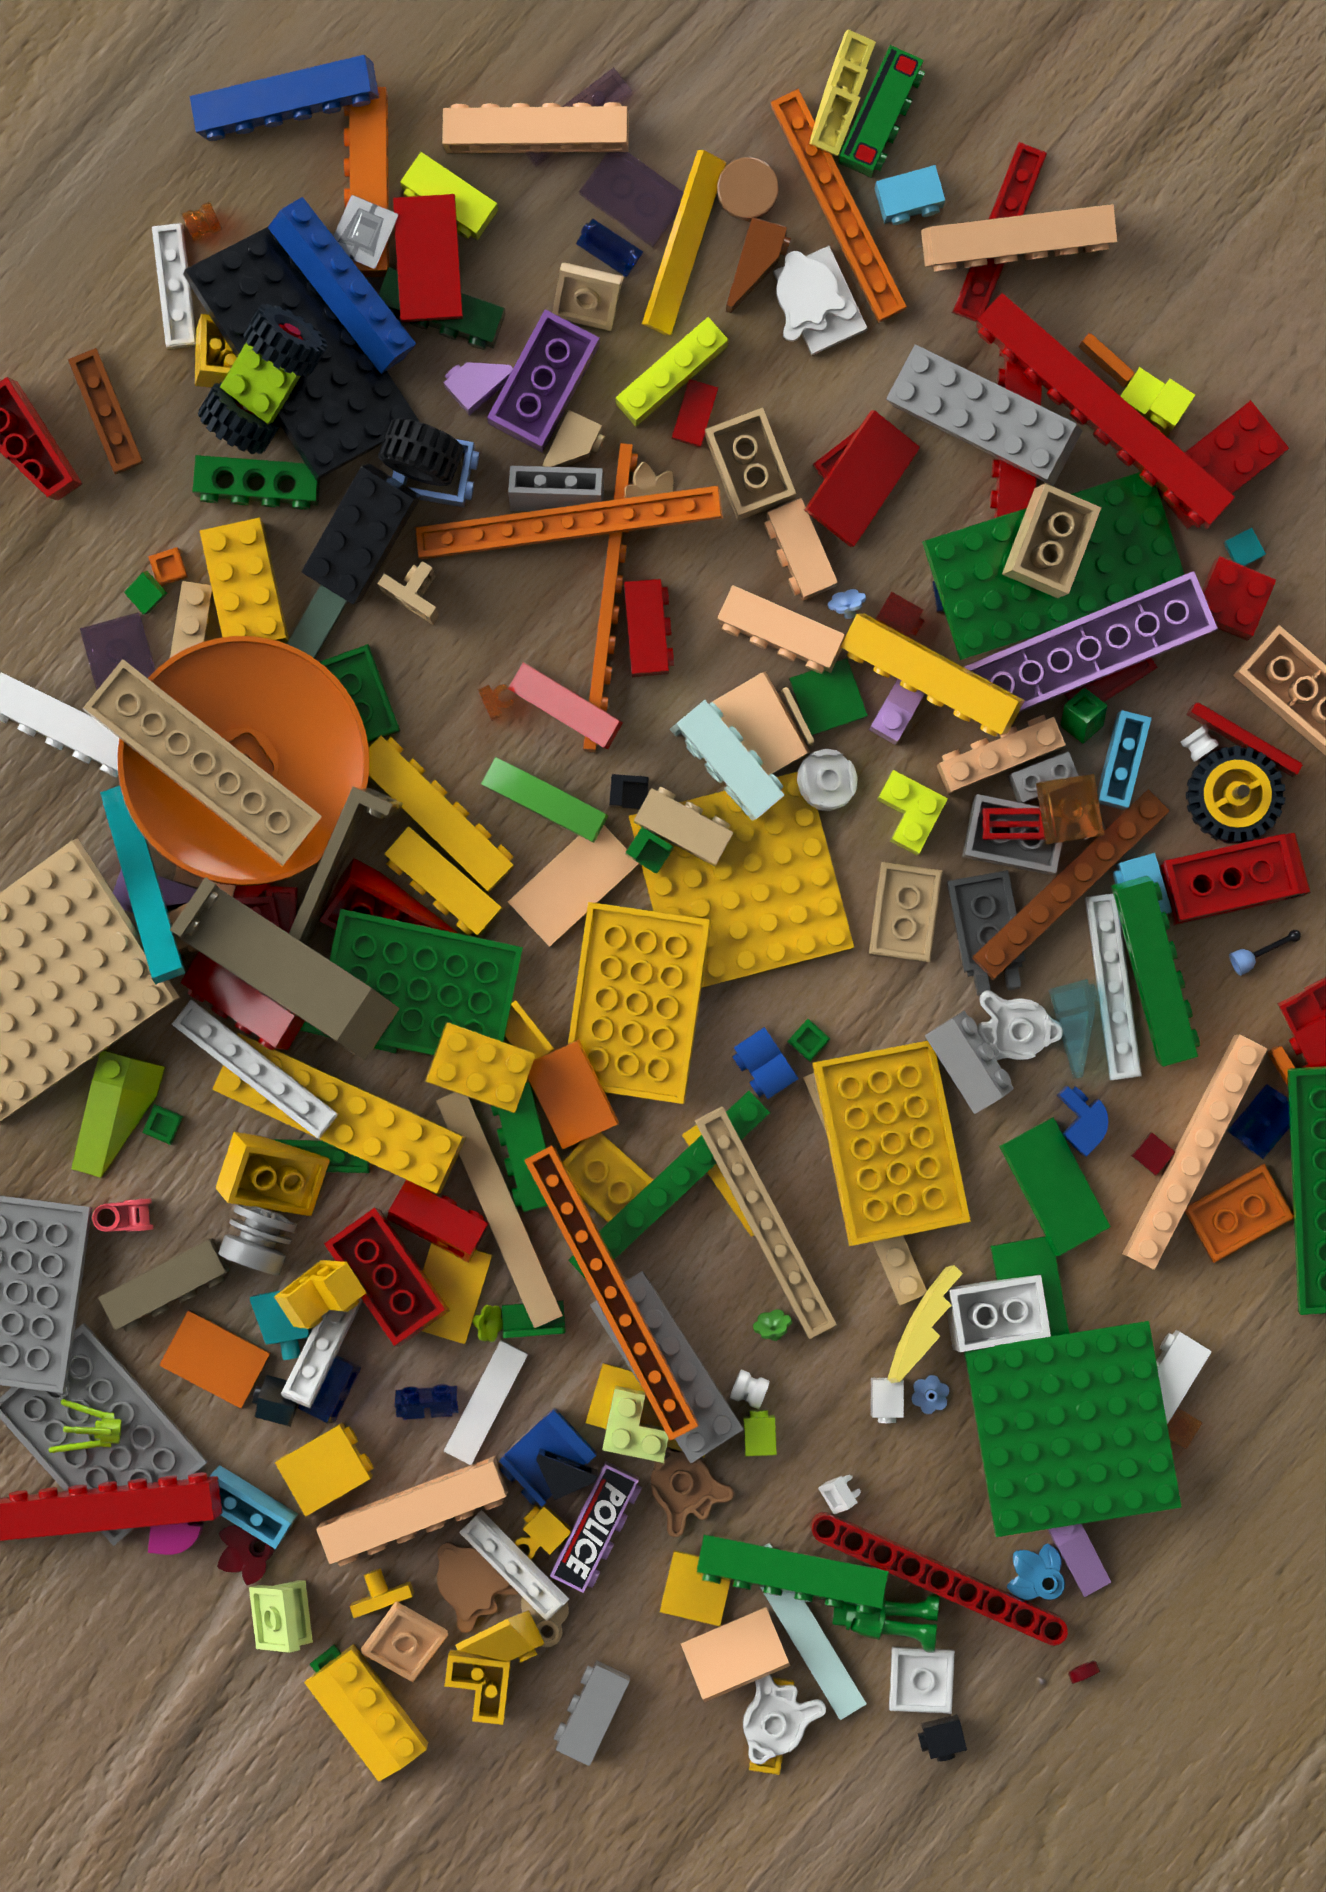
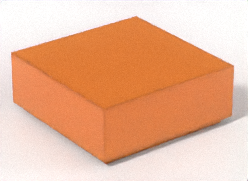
M178 547L148 556L155 579L161 586L188 578Z

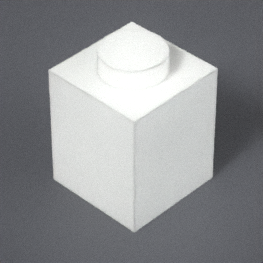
M871 1378L872 1418H878V1423H896V1418H904L903 1379L900 1382L891 1383L887 1378Z

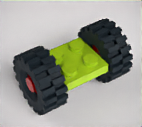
M271 304L260 305L244 332V338L247 341L227 376L220 384H214L198 410V417H201L200 421L202 424L207 425L206 428L210 432H215L218 439L226 440L228 445L232 447L235 445L243 452L245 450H248L250 454H255L256 452L262 454L265 452L281 426L276 417L302 374L305 377L309 376V374L311 375L327 349L326 339L322 338V334L319 331L314 330L312 324L305 323L302 317L299 315L296 317L291 311L287 309L286 311L282 310L280 306L275 305L273 307Z

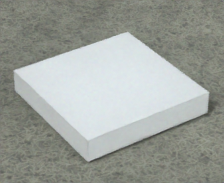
M892 1647L889 1710L952 1714L955 1651L952 1649H935V1653H928L923 1648Z

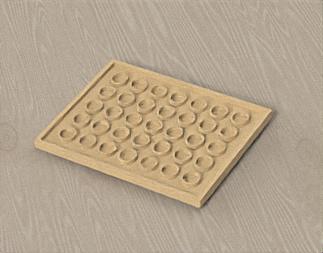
M78 838L70 841L0 892V1123L180 998L169 980L155 985L151 977L140 934Z

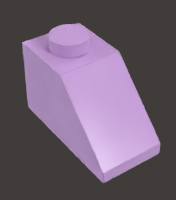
M466 362L462 367L459 364L454 366L445 375L447 380L443 383L445 389L470 416L505 385L513 368L511 365Z

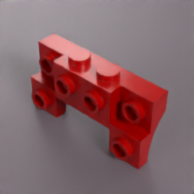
M1325 977L1305 987L1304 991L1277 1003L1293 1035L1292 1038L1288 1039L1296 1056L1302 1054L1307 1064L1302 1066V1068L1326 1066Z

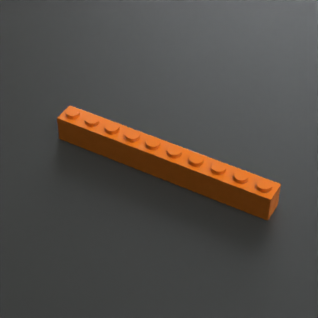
M551 1145L525 1159L524 1161L669 1440L671 1441L698 1427L699 1423L557 1150Z

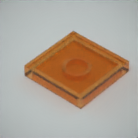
M1094 774L1036 783L1046 845L1104 835Z

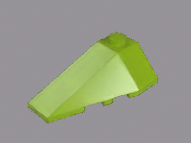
M107 1050L99 1054L72 1163V1170L97 1177L104 1175L122 1149L123 1144L137 1127L149 1106L156 1099L165 1070L164 1066Z

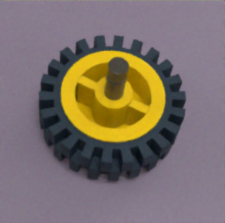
M1225 747L1205 757L1194 768L1192 776L1187 783L1186 799H1188L1189 803L1187 808L1188 812H1191L1193 815V822L1201 827L1200 830L1204 834L1208 833L1211 835V838L1222 840L1224 843H1243L1263 835L1274 826L1276 819L1282 813L1281 808L1285 804L1286 798L1283 797V791L1286 790L1285 784L1281 783L1280 778H1282L1280 771H1276L1274 768L1276 766L1272 760L1268 761L1265 758V754L1262 752L1257 753L1250 747Z

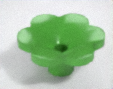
M780 1309L773 1310L770 1313L763 1312L757 1317L758 1321L753 1324V1330L755 1333L761 1334V1337L764 1339L777 1341L781 1339L782 1335L787 1333V1327L792 1324V1319L789 1315H784V1312Z

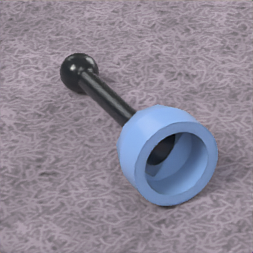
M1291 930L1288 936L1253 953L1245 949L1236 950L1229 954L1230 962L1236 973L1242 976L1254 968L1257 957L1290 941H1299L1301 933L1298 930Z

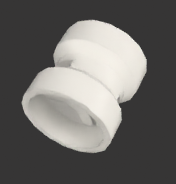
M741 1369L730 1398L736 1401L745 1400L751 1407L759 1409L770 1381L762 1377L758 1379L753 1378L749 1372Z

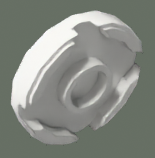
M823 749L811 753L802 761L798 770L797 784L800 793L808 804L818 810L831 811L845 806L857 790L858 776L855 767L850 760H847L837 750Z

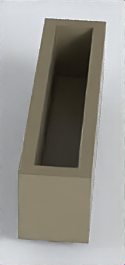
M213 1238L98 1297L114 1329L117 1330L123 1327L125 1332L142 1324L140 1320L142 1316L151 1312L154 1318L170 1309L167 1303L177 1298L182 1303L196 1296L195 1289L205 1283L209 1289L224 1281L223 1274L228 1272L229 1269L222 1256L218 1254L219 1250Z

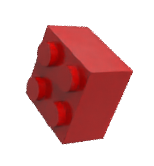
M1219 556L1213 562L1202 588L1217 628L1246 641L1252 638L1276 583V579Z

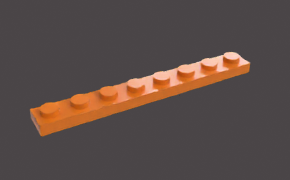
M799 89L772 101L771 107L878 323L906 310L907 306L831 153L809 144L815 121Z

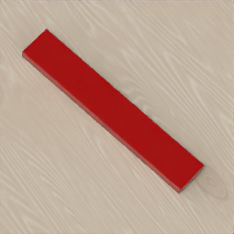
M1018 142L989 219L1021 216L1024 214L1047 152ZM994 258L987 259V265L970 267L952 313L977 322V319L987 310L1004 263L994 264Z

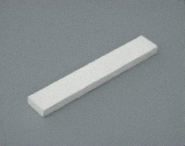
M1105 894L1085 897L1110 1080L1140 1077L1142 1074L1123 936L1114 895Z
M193 1000L189 1001L172 1023L179 1031L316 1138L320 1139L339 1115Z

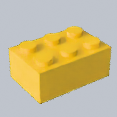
M447 1022L425 1082L515 1113L536 1054Z

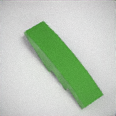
M497 757L493 760L481 783L486 788L593 843L608 818L607 814Z

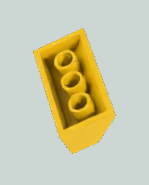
M352 1644L338 1657L304 1681L378 1781L399 1771L427 1750L429 1742L355 1644Z

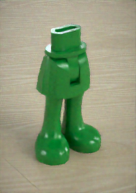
M930 1594L925 1601L919 1603L886 1601L884 1597L881 1611L875 1610L874 1615L856 1612L855 1605L844 1603L843 1609L834 1607L832 1625L846 1626L848 1631H850L851 1627V1631L880 1640L882 1635L914 1638L921 1642L924 1651L935 1653L936 1624L898 1622L888 1620L886 1616L917 1617L928 1621H938L940 1596Z

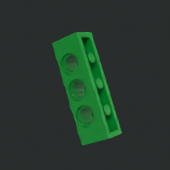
M195 455L192 492L196 497H200L201 502L218 503L220 498L231 499V504L249 505V501H261V506L272 508L280 507V503L292 504V508L299 510H310L311 505L318 506L320 479L315 480L305 463ZM225 474L234 476V482L229 488H221L218 485L220 477ZM257 476L264 478L265 484L260 490L253 491L249 489V482L252 478ZM285 479L295 481V488L289 493H283L279 489L281 482Z

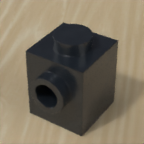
M266 1375L263 1385L256 1386L252 1403L257 1405L256 1418L291 1427L299 1403L282 1397L281 1392L287 1380Z
M957 1714L921 1723L923 1732L918 1733L922 1752L928 1751L931 1759L937 1758L938 1762L947 1761L955 1758V1753L967 1750L960 1719Z

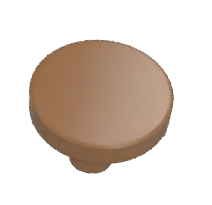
M750 157L740 158L728 164L720 174L717 185V197L721 206L728 214L737 219L751 222L752 217L757 219L763 217L775 205L779 190L778 180L772 168L765 162Z

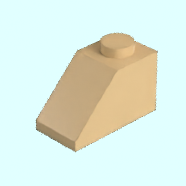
M568 410L542 467H567L589 459L593 451L598 453L605 439V436L601 434L602 425Z

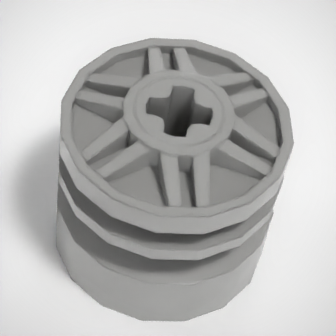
M236 1204L234 1212L246 1217L245 1221L230 1219L229 1223L241 1230L240 1235L226 1234L218 1254L249 1268L272 1275H280L286 1255L275 1249L276 1243L290 1245L292 1239L280 1234V1231L284 1230L295 1233L297 1224L289 1221L282 1214L269 1209Z

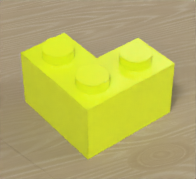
M1139 367L1120 397L1167 437L1182 417L1195 394L1170 378L1165 384Z
M893 770L877 798V801L904 814L890 842L917 856L923 848L948 798Z

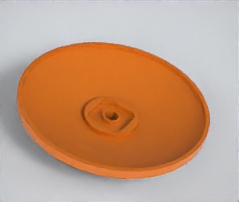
M230 636L201 642L179 652L159 666L148 677L151 682L322 817L286 863L281 866L119 738L117 766L121 792L132 820L148 843L165 859L189 874L202 879L206 877L212 882L226 885L256 886L274 883L297 875L319 862L352 787L366 789L369 776V747L363 721L354 701L337 677L323 664L298 648L283 642L254 636Z

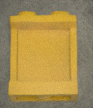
M342 1422L274 1462L305 1517L372 1478L370 1471L374 1467L366 1453H359L355 1446L359 1442L357 1436L350 1426L345 1428Z

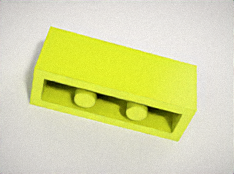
M420 152L400 181L405 197L455 194L457 233L467 239L472 236L478 240L498 212V206L495 201L422 152Z

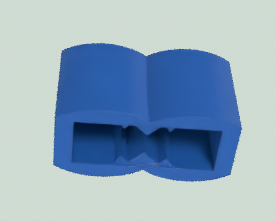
M765 1027L734 1047L737 1053L732 1057L742 1072L748 1069L754 1079L749 1083L758 1097L765 1094L766 1098L769 1099L799 1079Z

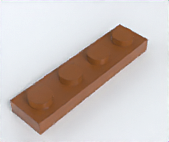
M97 348L68 359L115 475L143 464L144 462Z

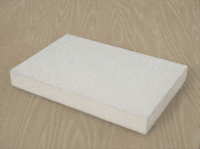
M830 246L811 253L806 257L820 261L832 271L840 294L856 306V314L850 320H844L829 314L825 317L827 326L824 331L818 332L810 329L803 331L802 336L811 356L861 334L868 329ZM785 266L773 271L777 282Z

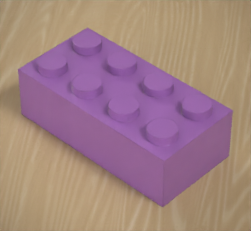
M545 309L487 416L488 424L543 453L600 346V338Z

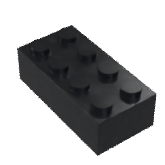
M370 463L361 466L301 573L353 605L362 601L419 502L421 495Z

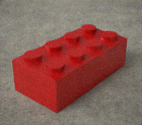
M1250 400L1184 453L1226 490L1234 494L1281 457L1289 447ZM1157 486L1159 495L1186 529L1191 528L1193 524L1186 518L1188 513L1179 505L1175 508L1169 504L1162 496L1164 492Z
M374 1207L324 1243L335 1261L348 1263L366 1291V1294L361 1299L394 1346L400 1347L450 1311L380 1209Z

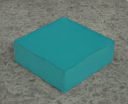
M1253 528L1223 542L1232 561L1243 566L1266 555Z

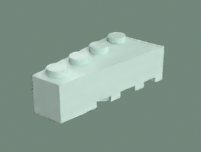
M703 700L669 730L676 737L682 734L686 738L685 743L688 751L694 757L700 760L704 758L707 761L704 764L707 772L717 782L721 783L724 781L727 786L724 788L726 793L754 821L784 796L781 791L783 785L774 774L771 773L768 776L761 767L763 761L755 751L751 749L748 752L741 742L744 739L733 726L728 728L721 718L724 715L713 702L708 704L706 700Z

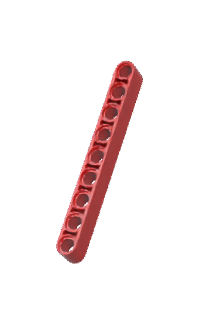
M820 1512L811 1521L812 1534L816 1540L881 1570L888 1571L892 1575L1046 1644L1060 1645L1067 1638V1625L1060 1616L834 1514ZM822 1520H830L834 1524L833 1531L828 1535H821L817 1532V1525ZM853 1532L859 1533L862 1536V1542L856 1548H850L845 1544L847 1535ZM880 1545H885L890 1548L889 1557L882 1561L875 1559L873 1555L874 1550ZM908 1558L918 1560V1568L913 1573H906L902 1570V1564ZM936 1571H944L947 1574L946 1582L941 1586H935L930 1581L932 1574ZM967 1583L974 1585L975 1593L972 1597L965 1599L959 1596V1590L962 1585ZM999 1596L1003 1598L1004 1603L1000 1610L990 1611L988 1609V1601L992 1597ZM1022 1609H1028L1032 1612L1031 1620L1026 1624H1020L1016 1621V1615ZM1050 1622H1058L1060 1624L1059 1633L1052 1637L1045 1635L1046 1625Z

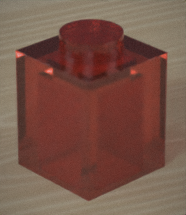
M894 592L890 593L876 617V620L907 637L910 633L916 636L925 621L920 618L923 609Z

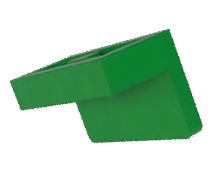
M557 1300L563 1316L536 1328L533 1327L523 1303L502 1305L503 1338L564 1334L566 1332L564 1300Z

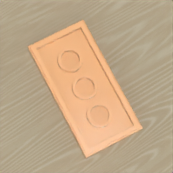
M603 825L594 843L578 836L517 892L508 903L541 939L551 947L587 913L588 902L598 903L635 869L639 863L625 855L627 849Z

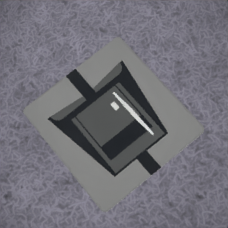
M351 195L333 237L352 260L375 269L398 218V214Z

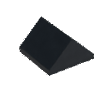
M539 1449L536 1460L554 1501L595 1483L598 1475L597 1469L545 1449Z

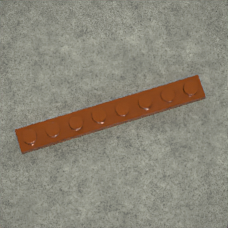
M1149 789L1144 792L990 939L972 959L994 980L1163 819L1170 810Z

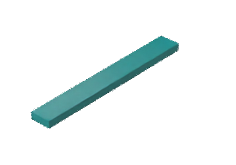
M120 785L100 792L151 977L156 985L185 974L175 935L170 931L172 925L148 841L140 833L125 805Z

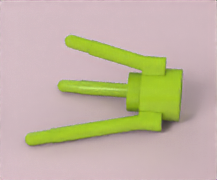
M65 1399L61 1400L60 1403L63 1406L102 1419V1421L96 1420L95 1428L65 1426L63 1427V1432L92 1434L94 1439L100 1440L50 1447L48 1449L50 1453L95 1447L111 1448L112 1443H120L122 1419H114L115 1413L102 1412Z

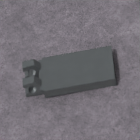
M1008 870L947 881L964 973L967 972L968 977L974 976L977 996H980L986 990L991 991L988 974L972 957L1017 915ZM1024 951L1004 970L1007 991L1020 989L1021 987L1018 968L1023 967L1022 962L1026 961Z

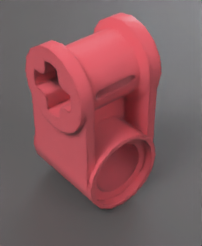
M152 1199L124 1200V1202L100 1205L92 1214L93 1224L98 1230L104 1232L153 1230V1224H150L149 1204L152 1203ZM104 1209H110L115 1213V1222L111 1226H105L100 1222L99 1216Z

